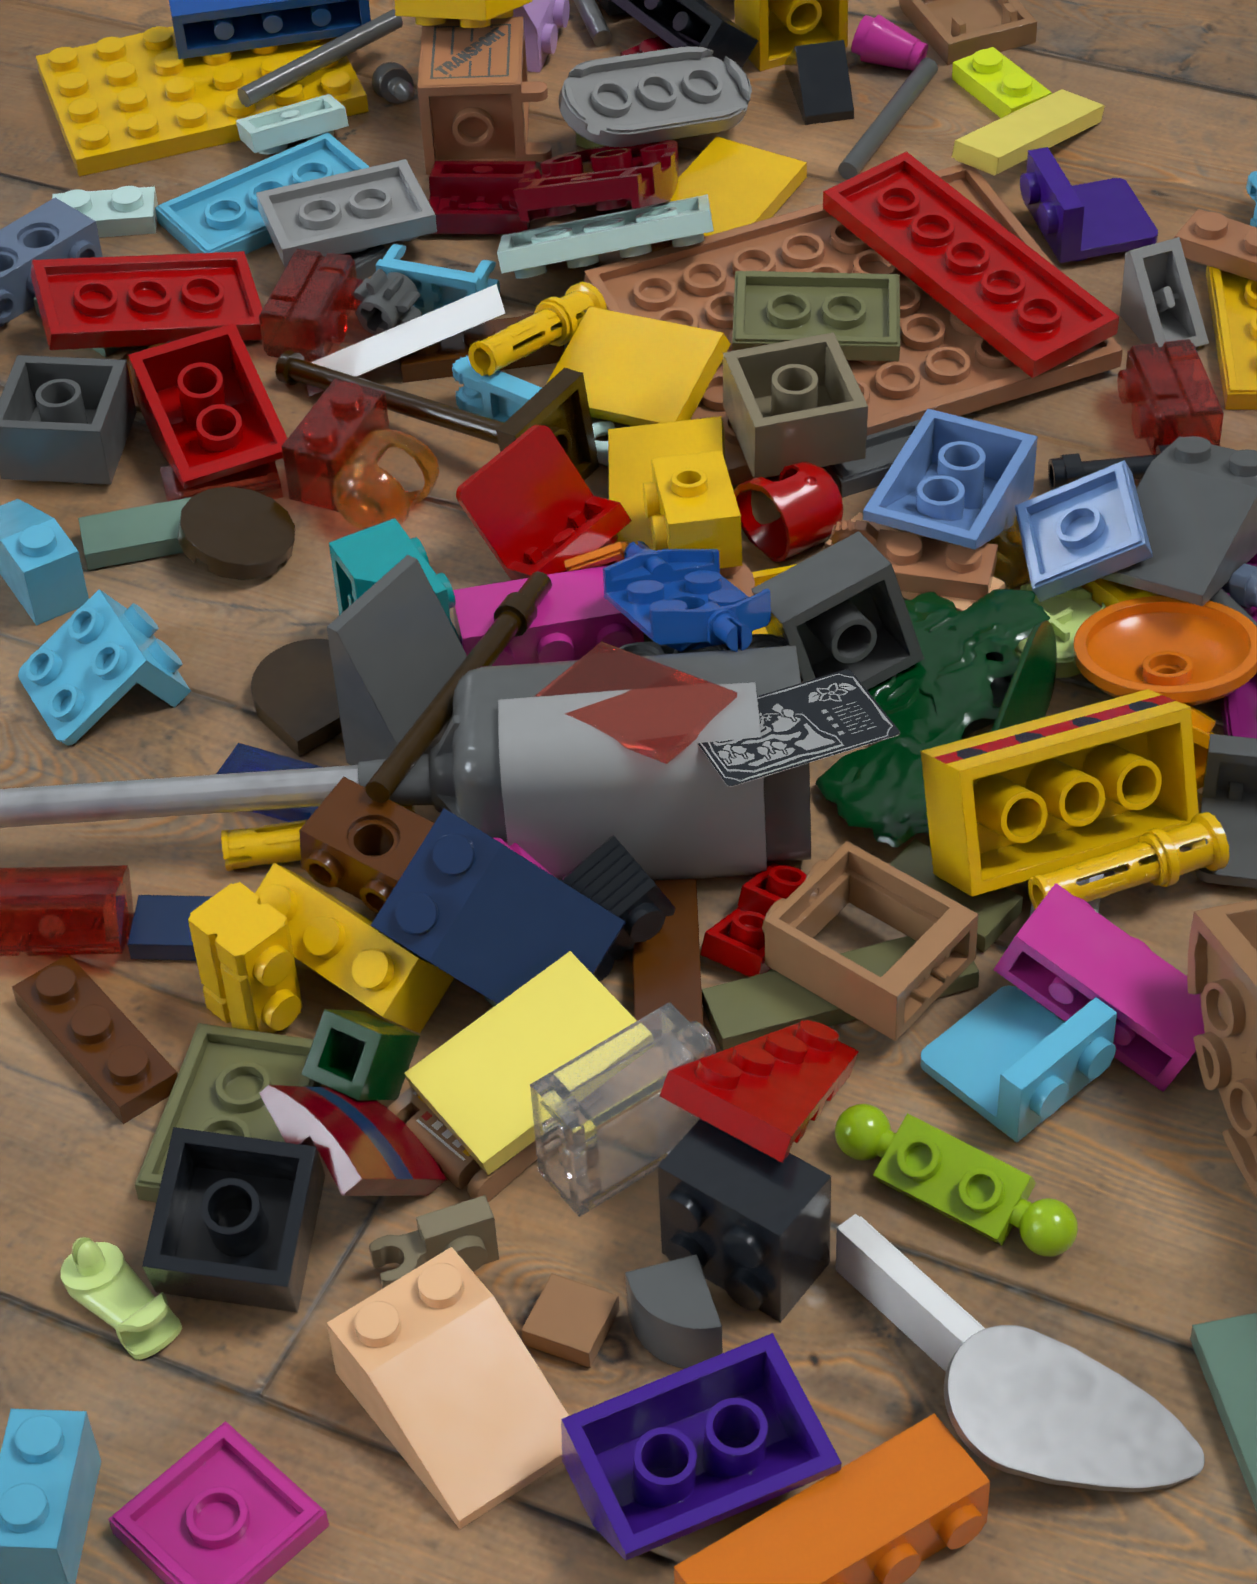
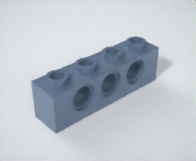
M55 197L0 229V327L35 306L33 298L36 295L31 279L32 260L103 257L95 220Z

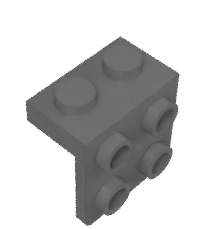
M1210 734L1200 813L1209 812L1221 823L1229 844L1230 856L1225 868L1210 871L1205 867L1195 870V874L1198 879L1207 883L1257 888V739Z

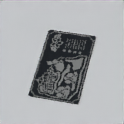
M846 669L757 696L761 737L697 744L725 784L733 787L898 736L900 731L851 670Z

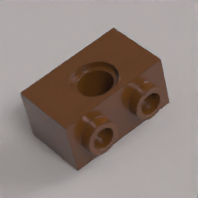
M343 776L299 830L301 869L307 871L319 884L326 887H337L362 900L370 910L378 914L431 830L434 822L389 799L384 803L372 800L367 795L365 787Z

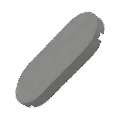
M686 46L582 62L576 65L569 72L568 78L564 80L558 104L565 122L580 136L604 146L629 147L729 130L738 125L744 118L752 88L746 73L733 60L725 56L723 62L719 58L712 56L713 50L698 46Z

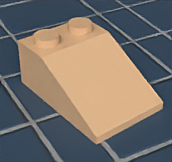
M452 1247L327 1322L336 1374L459 1529H462L563 1463L561 1419L568 1417L569 1414L495 1297Z

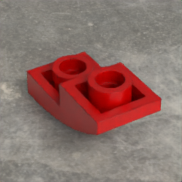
M773 863L767 867V871L760 872L742 885L737 909L705 932L700 955L749 977L767 973L772 968L765 965V933L762 929L765 916L777 900L781 898L787 899L805 881L807 875L798 868Z

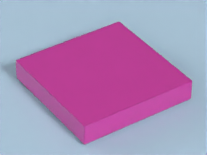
M226 1421L108 1519L112 1533L165 1584H263L329 1527L326 1511Z

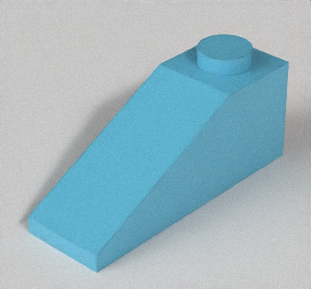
M20 499L1 505L0 575L37 626L80 608L89 599L79 551L55 518Z

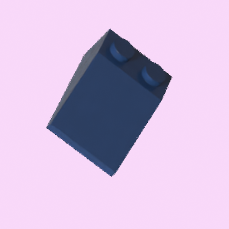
M444 808L371 926L498 1004L569 951L594 975L626 922Z

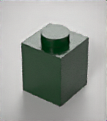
M324 1009L301 1075L357 1100H396L399 1097L406 1077L404 1073L409 1069L420 1035L365 1011Z

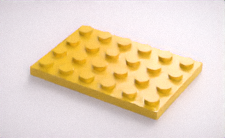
M157 26L146 30L144 33L121 38L106 37L97 43L75 48L59 47L50 53L36 56L40 77L79 177L241 141L236 120L326 94H330L345 106L347 116L369 112L367 94L347 56L249 107H245L239 100L237 93L239 88L337 37L179 59L173 26Z

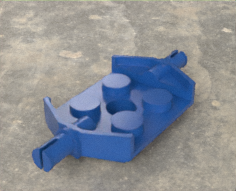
M638 541V545L635 542H631L625 549L624 560L603 568L604 598L654 642L681 652L726 644L732 651L738 652V647L743 651L752 642V631L767 626L771 621L770 590L763 589L762 592L748 597L720 574L719 550L662 549L656 551L650 549L642 541Z

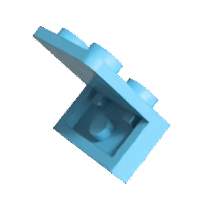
M99 589L21 666L18 673L19 680L55 738L67 746L75 744L136 683L174 708L191 692L178 672V669L183 665L182 661L168 645L155 638L153 634L159 629L157 624L138 605L133 603L127 609Z
M1003 986L928 1044L921 1051L920 1066L928 1075L1017 1143L1111 1066L1116 1052V1046L1113 1043L1117 1012L1095 997L1064 1022L1022 990H1018L1017 987Z

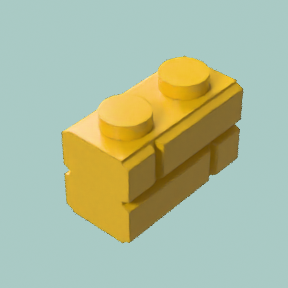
M241 882L231 883L193 910L188 918L201 983L204 985L203 993L206 1008L225 1023L231 1022L232 1028L274 1034L276 1031L283 1030L291 1025L301 1013L303 1007L287 917L267 902L261 904L260 897Z

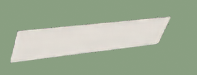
M497 284L311 363L357 377L506 313ZM307 385L309 397L324 391L323 389Z

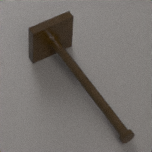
M290 350L283 352L276 363V377L282 383L295 385L301 382L498 444L500 452L532 426L544 425L551 429L583 480L587 479L599 467L582 372L564 367L506 422H501L307 362L300 353Z

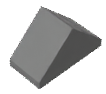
M1179 237L1133 249L1125 254L1120 316L1155 359L1209 343Z

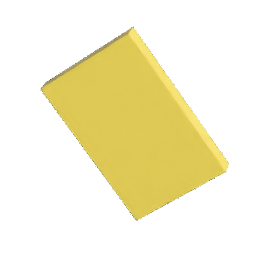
M569 951L404 1074L413 1090L487 1175H490L655 1051L656 1047L652 1036L578 958Z

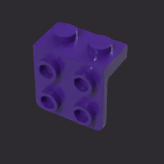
M1048 147L1028 150L1026 173H1022L1020 176L1021 195L1024 204L1060 263L1083 261L1090 257L1117 252H1128L1157 243L1158 229L1126 180L1111 178L1072 186Z

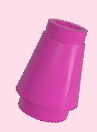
M880 14L875 18L868 15L862 18L851 45V52L860 55L861 62L912 71L926 57L928 51V44L921 42L918 38Z

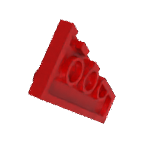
M804 1020L668 1070L659 1097L770 1157L783 1162L789 1155L793 1142L798 1143L804 1136L809 1121H815L823 1110L825 1101H831L850 1077L859 1051L838 1041V1033L829 1026L815 1021Z

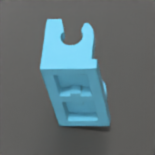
M393 244L384 258L379 259L375 265L376 271L382 269L385 274L398 272L407 276L415 284L420 297L413 306L419 309L422 315L497 284L500 293L499 280L489 278L495 268V261L482 260L475 272L472 273L400 260L404 256L406 246Z

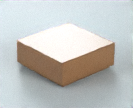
M551 1273L521 1330L522 1341L525 1346L591 1368L620 1311L619 1295Z

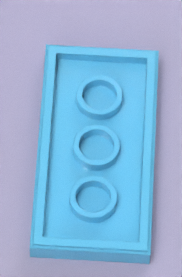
M327 132L155 207L157 222L190 253L244 251L245 254H248L273 242L258 210L256 192L364 169L369 166Z

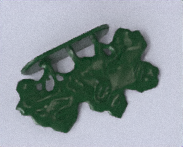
M994 589L964 611H957L952 601L938 596L935 592H926L912 600H904L924 659L867 690L898 728L900 734L841 757L819 776L815 783L826 800L837 804L838 815L845 819L848 826L872 828L877 842L888 843L896 848L900 847L915 834L929 832L920 751L961 740L964 729L971 722L980 718L996 719L991 730L992 732L1046 716L1054 691L1056 677V636L1053 626L1049 622L1050 617L1042 606L1033 602L1036 596L1033 591ZM1028 637L1021 657H1019L1014 650L1021 640ZM989 652H999L1003 654V662L987 660L986 654ZM1013 675L1001 707H995L992 702L994 696L990 687L991 682L995 678Z

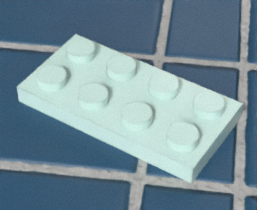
M708 194L502 235L497 251L501 274L514 271L515 278L517 279L529 278L546 273V265L567 261L568 268H578L599 262L598 254L619 250L620 257L627 258L651 252V244L672 240L673 247H684L703 242L705 240L703 233L714 231Z

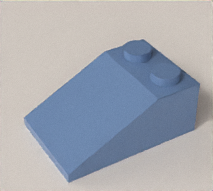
M927 409L863 509V520L976 550L1013 526L1017 520L1015 505L1027 501L1031 496L1034 487L1038 436Z

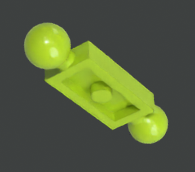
M856 1104L847 1108L839 1116L835 1125V1138L839 1148L847 1156L856 1160H870L877 1156L881 1157L882 1160L873 1174L880 1183L1003 1246L1013 1226L1019 1228L1021 1238L1028 1249L1040 1256L1054 1257L1061 1255L1070 1249L1075 1242L1078 1224L1075 1214L1069 1206L1062 1201L1051 1198L1040 1199L1033 1203L1028 1201L1036 1185L1032 1176L908 1113L897 1133L891 1131L890 1122L886 1115L873 1105Z

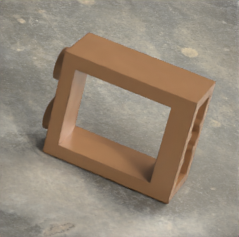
M846 841L827 860L821 859L815 863L805 881L787 899L781 898L777 900L767 912L762 926L765 933V965L885 1036L897 1041L976 959L978 914ZM848 903L917 941L882 977L875 975L813 939Z

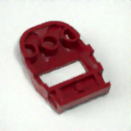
M665 140L629 147H592L561 154L540 163L543 174H540L539 168L526 171L524 173L525 179H520L518 182L519 188L513 190L521 222H528L546 216L553 217L570 214L576 211V207L595 205L596 210L603 211L627 206V201H631L632 209L669 202L676 191L679 178L678 142Z

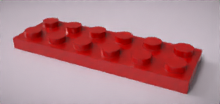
M907 151L823 191V209L1032 379L1107 340L1118 332L1119 316Z

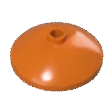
M1167 596L1135 598L1105 607L1091 615L1081 624L1074 637V660L1077 668L1085 678L1100 690L1115 698L1149 689L1180 703L1194 706L1223 698L1239 689L1257 673V626L1242 613L1210 600L1205 605L1200 606Z

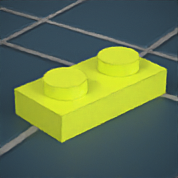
M994 47L979 50L970 56L954 61L952 64V80L1000 118L1052 94L1050 90Z

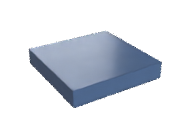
M1125 460L1015 505L1031 587L1040 602L1153 557L1133 474Z

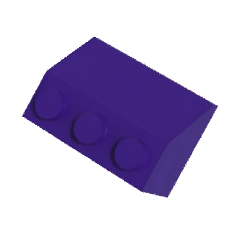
M773 1333L561 1419L562 1461L592 1525L625 1561L841 1470L842 1465Z

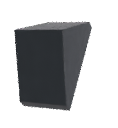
M844 40L795 46L785 61V72L804 124L810 125L854 119V106Z

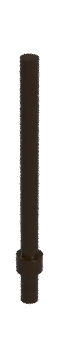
M532 573L518 592L508 594L494 612V623L366 784V793L372 800L384 803L390 798L452 718L453 696L458 681L470 670L492 666L513 637L523 635L534 622L538 613L537 606L552 588L551 579L545 573Z

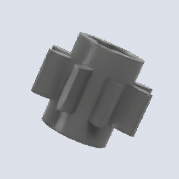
M378 269L370 279L365 278L353 292V296L362 302L355 314L363 328L373 335L422 316V312L413 306L420 297V294L415 284L404 274L398 272L385 274L382 269Z

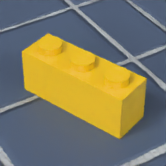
M273 863L255 892L260 897L261 904L267 902L287 917L293 954L296 959L380 1016L417 1033H421L455 977L372 927L371 920L312 881L276 863Z

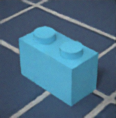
M10 1410L0 1452V1584H76L101 1465L100 1454L87 1411Z

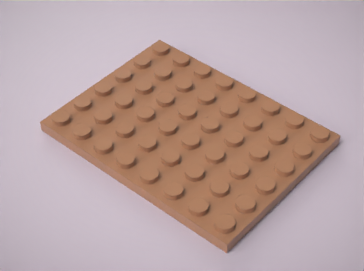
M962 163L934 171L937 176L1054 265L976 168ZM823 203L704 237L705 240L694 245L684 247L670 246L584 271L585 282L592 284L600 291L606 302L607 310L723 332L731 343L727 352L732 351L735 271L899 274V361L847 360L868 405L867 436L921 420L927 409L961 416L1121 367L1123 349L1113 337H1110L1032 379L823 209ZM722 360L690 420L722 416L725 431V460L733 486L751 480L753 476L723 407Z

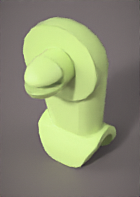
M86 1237L78 1238L73 1243L72 1253L64 1260L60 1269L64 1287L74 1300L116 1330L120 1342L135 1360H142L158 1353L179 1335L182 1330L181 1322L170 1309L165 1294L162 1292L155 1297L125 1261L122 1252L117 1246L108 1242H94Z

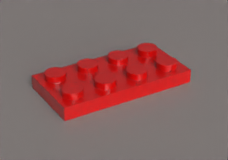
M244 251L32 260L31 279L50 350L132 347L169 343L232 323L236 324L243 341L265 340L267 321Z

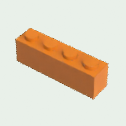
M934 1413L845 1465L841 1470L821 1479L675 1565L674 1582L675 1584H902L917 1571L922 1561L945 1547L949 1549L963 1547L981 1532L987 1522L991 1481Z

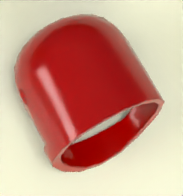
M800 462L785 466L780 473L779 481L772 482L764 477H757L738 485L734 490L741 515L742 530L750 542L774 562L785 561L826 541L831 536L833 526L837 525V521L841 522L843 518V501L837 484L825 469L810 462ZM752 490L763 492L770 498L781 517L767 524H760L756 521L751 506Z

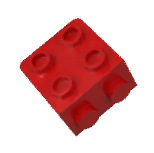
M534 425L463 482L456 491L457 501L511 581L529 578L534 572H543L546 575L568 572L565 567V560L614 544L618 539L617 533L632 521L620 502L597 497L592 494L551 429L544 425Z

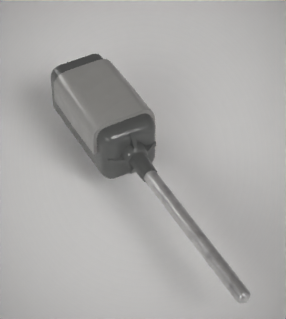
M753 634L749 647L743 651L738 647V652L732 651L726 644L681 652L654 641L636 642L616 649L610 658L484 666L470 670L456 685L453 696V718L440 742L431 749L430 754H423L390 796L389 800L400 806L433 805L435 810L440 813L445 808L492 838H501L509 846L517 843L559 880L565 877L613 835L652 880L707 879L757 875L762 871H767V862L811 859L809 763L729 787L697 744L761 737L757 696L801 683L796 646H789L782 637L773 634ZM386 759L359 761L358 765L0 789V828L320 806L343 776L365 787Z

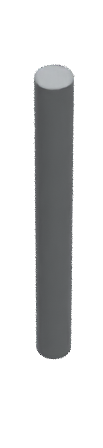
M394 9L239 88L237 92L239 100L245 107H249L401 28L403 26L402 17L395 16Z
M923 58L841 162L838 171L844 179L848 180L860 173L937 73L938 65L933 59Z

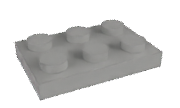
M406 159L256 192L258 210L284 267L296 264L307 265L318 259L344 253H359L370 247L396 241H411L419 236L437 232L436 215Z

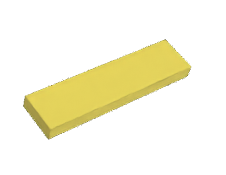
M1061 89L955 140L952 158L995 176L1027 160L1028 150L1050 148L1100 123L1105 105Z

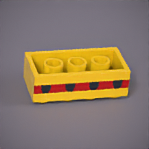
M1149 689L920 751L933 874L972 897L1028 881L1029 878L1035 875H1044L1093 857L1136 845L1138 839L1147 830L1153 828H1160L1163 831L1175 829L1190 824L1191 819L1199 814L1191 707Z

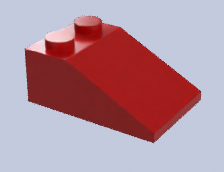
M235 323L128 355L136 401L152 438L184 489L293 455L290 442Z

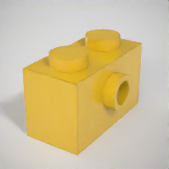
M722 450L651 458L653 482L643 483L642 487L646 518H651L654 550L717 549L719 550L720 569L743 566L741 515Z

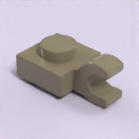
M485 1195L416 1217L418 1230L402 1235L382 1236L369 1244L371 1261L374 1268L382 1267L389 1263L401 1264L396 1269L380 1273L382 1289L450 1247L457 1252L472 1271L477 1270L484 1264L499 1260L495 1219Z

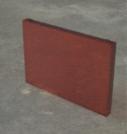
M600 642L534 696L629 690L626 693L565 714L597 728L613 737L629 750L668 764L697 739L700 732L717 714L737 698V692Z

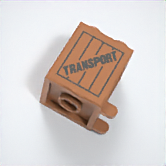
M523 16L491 19V25L482 28H463L460 26V19H446L444 24L422 26L417 89L426 175H430L435 161L544 162L552 158V148L549 143L528 142L529 103L545 100L548 97V88L544 82L528 81Z

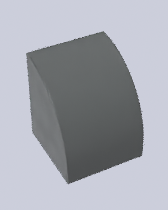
M697 1254L625 1272L628 1317L636 1337L652 1355L669 1365L685 1369L723 1353L722 1325Z

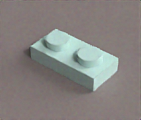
M330 94L236 120L240 140L254 153L259 152L264 155L282 152L288 147V143L302 139L311 140L327 132L333 136L334 130L349 126L345 106Z
M123 186L113 190L99 191L75 189L65 193L52 194V199L56 197L95 220L99 238L156 234L157 217L155 207L158 206L155 186L141 188Z

